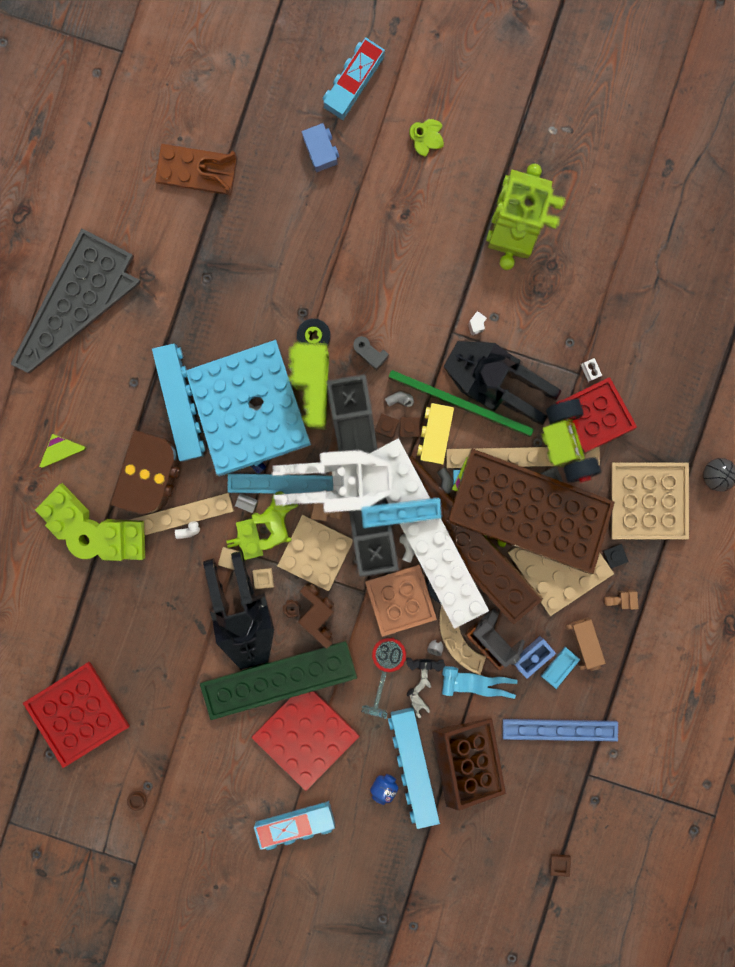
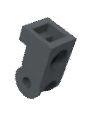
M361 336L354 341L355 352L376 371L389 357V354L384 349L380 353L374 349L366 337Z

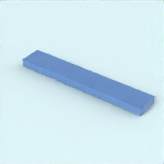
M503 719L502 738L506 740L618 741V722Z

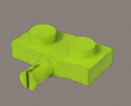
M253 519L236 522L238 535L235 539L226 540L227 544H229L227 545L228 548L240 546L245 560L263 556L258 542L260 539L257 527L253 523Z

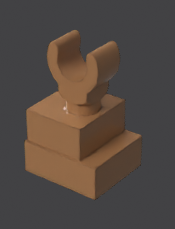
M312 503L309 518L326 521L327 517L342 519L343 512H324L323 503Z
M635 590L619 591V597H604L606 606L620 604L621 609H638V595Z

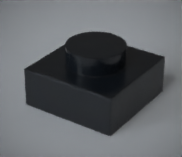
M622 544L603 550L607 564L611 569L629 562Z

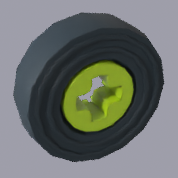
M311 318L305 320L297 330L298 343L327 344L328 346L331 339L329 327L324 321ZM317 331L319 338L317 340H310L309 332L314 333Z

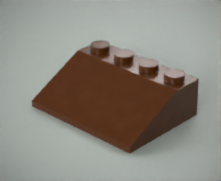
M491 718L432 731L446 807L459 811L506 794Z

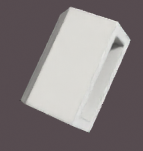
M478 311L468 323L471 336L485 330L484 322L487 318Z

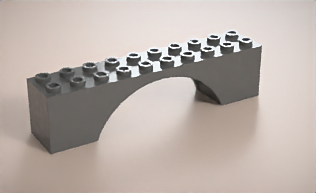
M366 374L326 381L339 452L360 450L370 454L377 450ZM386 497L371 506L387 504ZM350 510L349 515L359 577L399 570L391 525L364 528L362 511Z

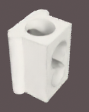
M595 358L581 364L588 382L602 376ZM588 364L593 366V371L596 373L595 376L591 374L592 370L588 368Z

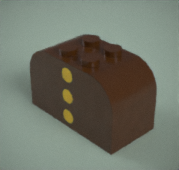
M134 430L111 505L139 514L154 513L161 510L166 505L169 497L173 496L175 486H173L174 479L179 477L181 470L178 467L180 461L176 445L167 439Z

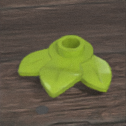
M428 119L424 123L416 122L409 129V135L414 141L415 150L424 157L427 156L429 148L440 149L444 146L443 138L438 133L442 128V124L439 121ZM417 129L422 131L421 135L417 134Z

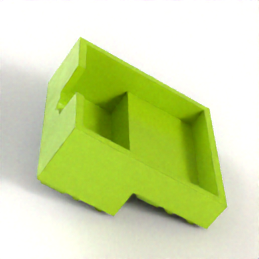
M294 343V348H290V361L292 364H289V368L293 376H289V381L297 391H305L304 401L307 405H304V410L307 413V417H304L303 421L310 429L326 430L328 395L326 381H328L329 370L327 344Z

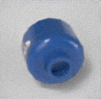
M389 774L377 776L370 789L372 799L382 805L391 803L399 789L395 783L396 779Z

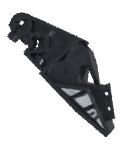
M457 341L444 365L445 370L464 395L493 411L502 404L516 413L527 416L531 421L540 425L545 423L547 415L513 395L509 390H504L500 387L508 371L511 373L510 378L517 379L528 387L543 392L546 397L552 398L555 401L562 392L556 386L524 367L523 361L512 356L496 343Z
M238 551L231 553L242 600L241 604L245 610L243 612L226 615L229 603L225 599L223 585L218 577L217 564L213 558L203 561L213 605V608H210L209 611L213 621L216 644L240 669H245L269 662L275 629L265 594L255 596L250 576L246 570L245 559L242 552Z

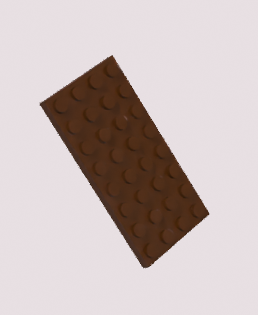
M472 448L447 522L592 575L596 568L615 502Z

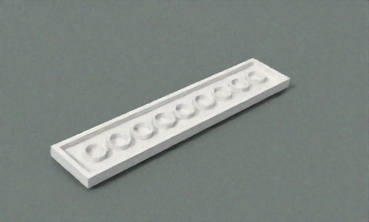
M399 438L370 453V455L391 464L392 493L386 496L389 504L430 499ZM441 518L400 523L454 629L488 612L489 609Z

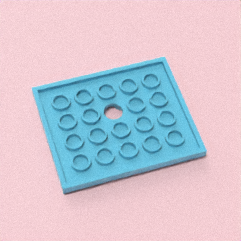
M276 340L186 370L218 477L311 445ZM254 397H260L264 401L259 410H253L249 407V402Z

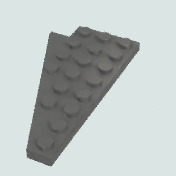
M81 228L11 365L30 374L137 287L141 281L126 273L134 256Z

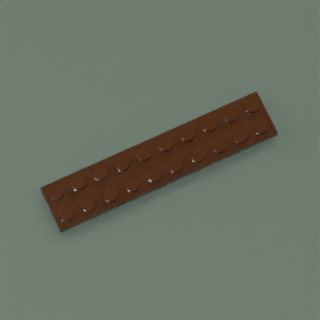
M410 456L409 459L430 499H440L441 520L473 581L503 614L515 624L538 605L543 598L485 535L447 522L453 500L413 456Z

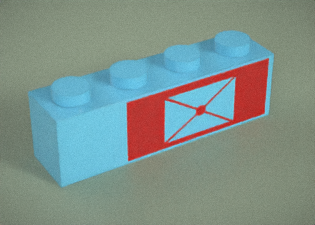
M366 37L362 43L359 42L357 44L352 59H347L344 64V71L341 75L338 74L336 76L331 91L327 90L323 97L324 108L341 120H344L385 57V50Z
M327 801L257 821L254 829L260 850L265 848L266 850H271L282 843L284 845L292 844L296 839L303 838V840L312 838L314 834H328L332 832V829H335V820L330 803Z

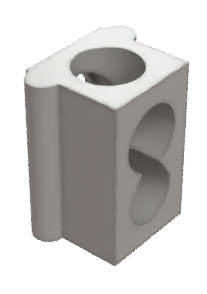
M240 494L235 506L253 513L258 500Z

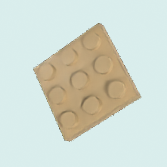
M302 515L278 567L329 591L353 543V539Z

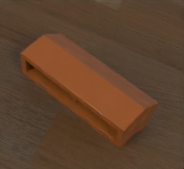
M477 623L467 630L465 636L500 671L504 666L473 634L478 625Z

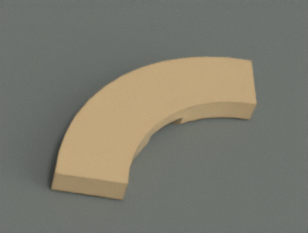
M441 605L439 626L446 648L460 665L473 673L481 675L486 657L468 646L461 635L460 628L454 629Z

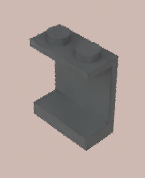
M493 608L480 619L473 634L506 668L509 664L514 665L520 660V654L524 651L525 641L523 639L520 640L512 648L493 629L499 615Z

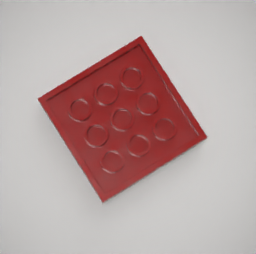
M90 661L23 702V705L62 768L129 727L128 722Z
M312 691L289 698L251 738L307 791L360 735L321 696Z

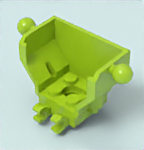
M535 163L528 166L526 173L512 169L509 176L505 175L502 184L503 188L497 201L498 206L491 223H494L493 231L489 230L486 241L489 242L488 248L506 253L499 261L500 267L504 270H510L514 267L513 255L520 258L530 257L543 224L554 229L558 225L560 218L546 214L548 206L550 205L561 210L565 202L564 198L552 195V181L540 178L542 169L540 165ZM529 199L532 201L533 206L526 207L523 201Z

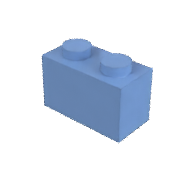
M322 123L302 131L305 145L316 172L337 165L339 153L336 146L332 147L330 140L333 138L329 128L325 129Z
M539 636L520 654V660L514 665L527 679L556 653Z

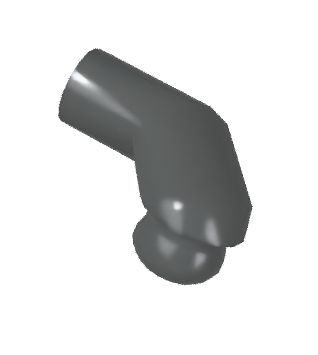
M444 467L437 471V474L442 480L441 488L449 495L452 490L453 480Z

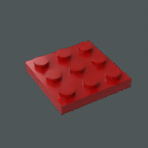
M610 377L566 398L567 400L579 399L584 412L582 417L571 421L575 424L584 454L637 428Z

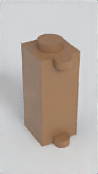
M587 617L566 625L567 630L572 629L583 663L579 665L580 670L590 669V671L600 669L601 665L606 664L590 618Z

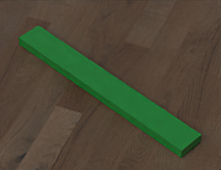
M392 370L389 374L388 379L520 434L530 437L533 433V428L401 373Z

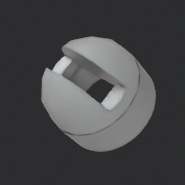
M436 640L430 642L427 651L432 655L441 656L444 646L441 641L437 643Z

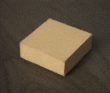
M223 547L218 565L234 570L231 553L238 551Z
M272 568L253 570L255 589L274 587Z

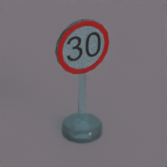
M394 638L380 640L372 651L374 664L378 669L382 670V675L374 706L363 705L361 708L363 713L387 719V711L379 709L378 706L387 672L399 670L406 660L404 646Z

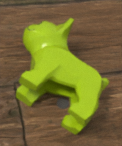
M283 491L273 494L270 506L262 514H252L254 524L263 523L271 532L268 539L262 538L258 541L261 550L272 549L276 545L291 542L292 540L288 537L285 516L292 509L296 508L298 504L275 505L274 495L285 494Z

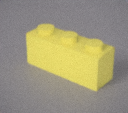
M431 403L430 407H426L424 418H427V425L422 426L421 437H424L423 445L419 444L417 456H420V461L443 465L454 407Z

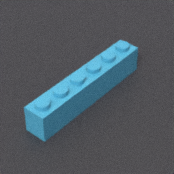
M175 343L153 348L152 352L179 461L183 462L204 457L206 446L204 440L201 441L199 433H202L200 423L196 422L195 419L197 414L195 403H191L190 396H193L190 384L187 385L186 377H188L186 366H182L181 359H183L181 347L178 348Z
M411 707L391 712L392 718H388L390 730L394 729L396 735L392 737L395 749L399 748L400 752L397 760L399 767H403L404 774H401L403 786L407 785L409 791L405 795L407 804H411L413 809L410 812L412 824L416 823L417 829L440 824L414 709Z

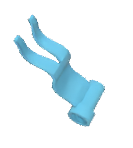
M451 666L443 668V695L453 696L454 692H471L486 697L504 696L513 699L516 697L515 694L501 689L488 688V686L499 683L517 684V679L485 677L474 673H458V668Z

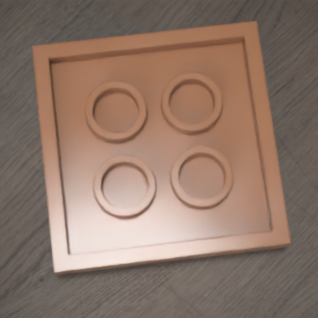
M420 564L365 581L382 637L437 620Z

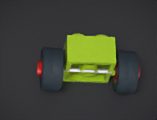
M564 399L548 407L546 414L550 426L543 428L542 438L544 443L548 444L550 451L548 452L549 461L554 466L563 467L568 483L590 481L591 477L601 473V468L597 457L585 459L575 424L571 422L584 415L580 400Z

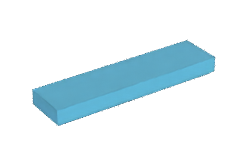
M439 498L361 507L364 528L441 518Z

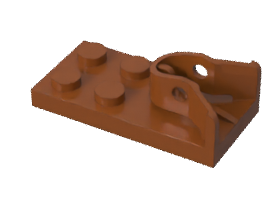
M161 144L155 182L232 195L237 164L236 153L231 151L230 154H222Z

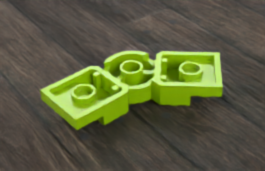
M63 483L59 484L35 509L47 522L45 526L57 539L66 540L69 551L77 558L90 559L98 555L102 560L111 561L145 559L144 521L107 519L99 524L94 520H90L89 510ZM85 535L88 536L89 542L85 540Z

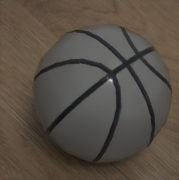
M725 458L711 460L705 466L703 472L706 485L717 492L731 489L735 485V464Z

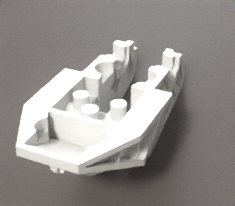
M360 450L320 453L321 462L273 466V476L308 473L325 474L331 471L333 476L332 491L324 490L274 495L275 505L324 502V512L361 510V507L371 506L392 493L391 464Z

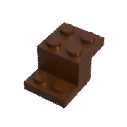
M306 583L299 592L312 603V606L300 617L298 623L327 649L332 644L333 633L324 626L322 628L321 626L334 613V603L327 596L323 598L319 594L320 590L311 583L309 585Z

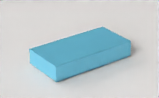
M564 647L541 674V677L557 689L581 659Z

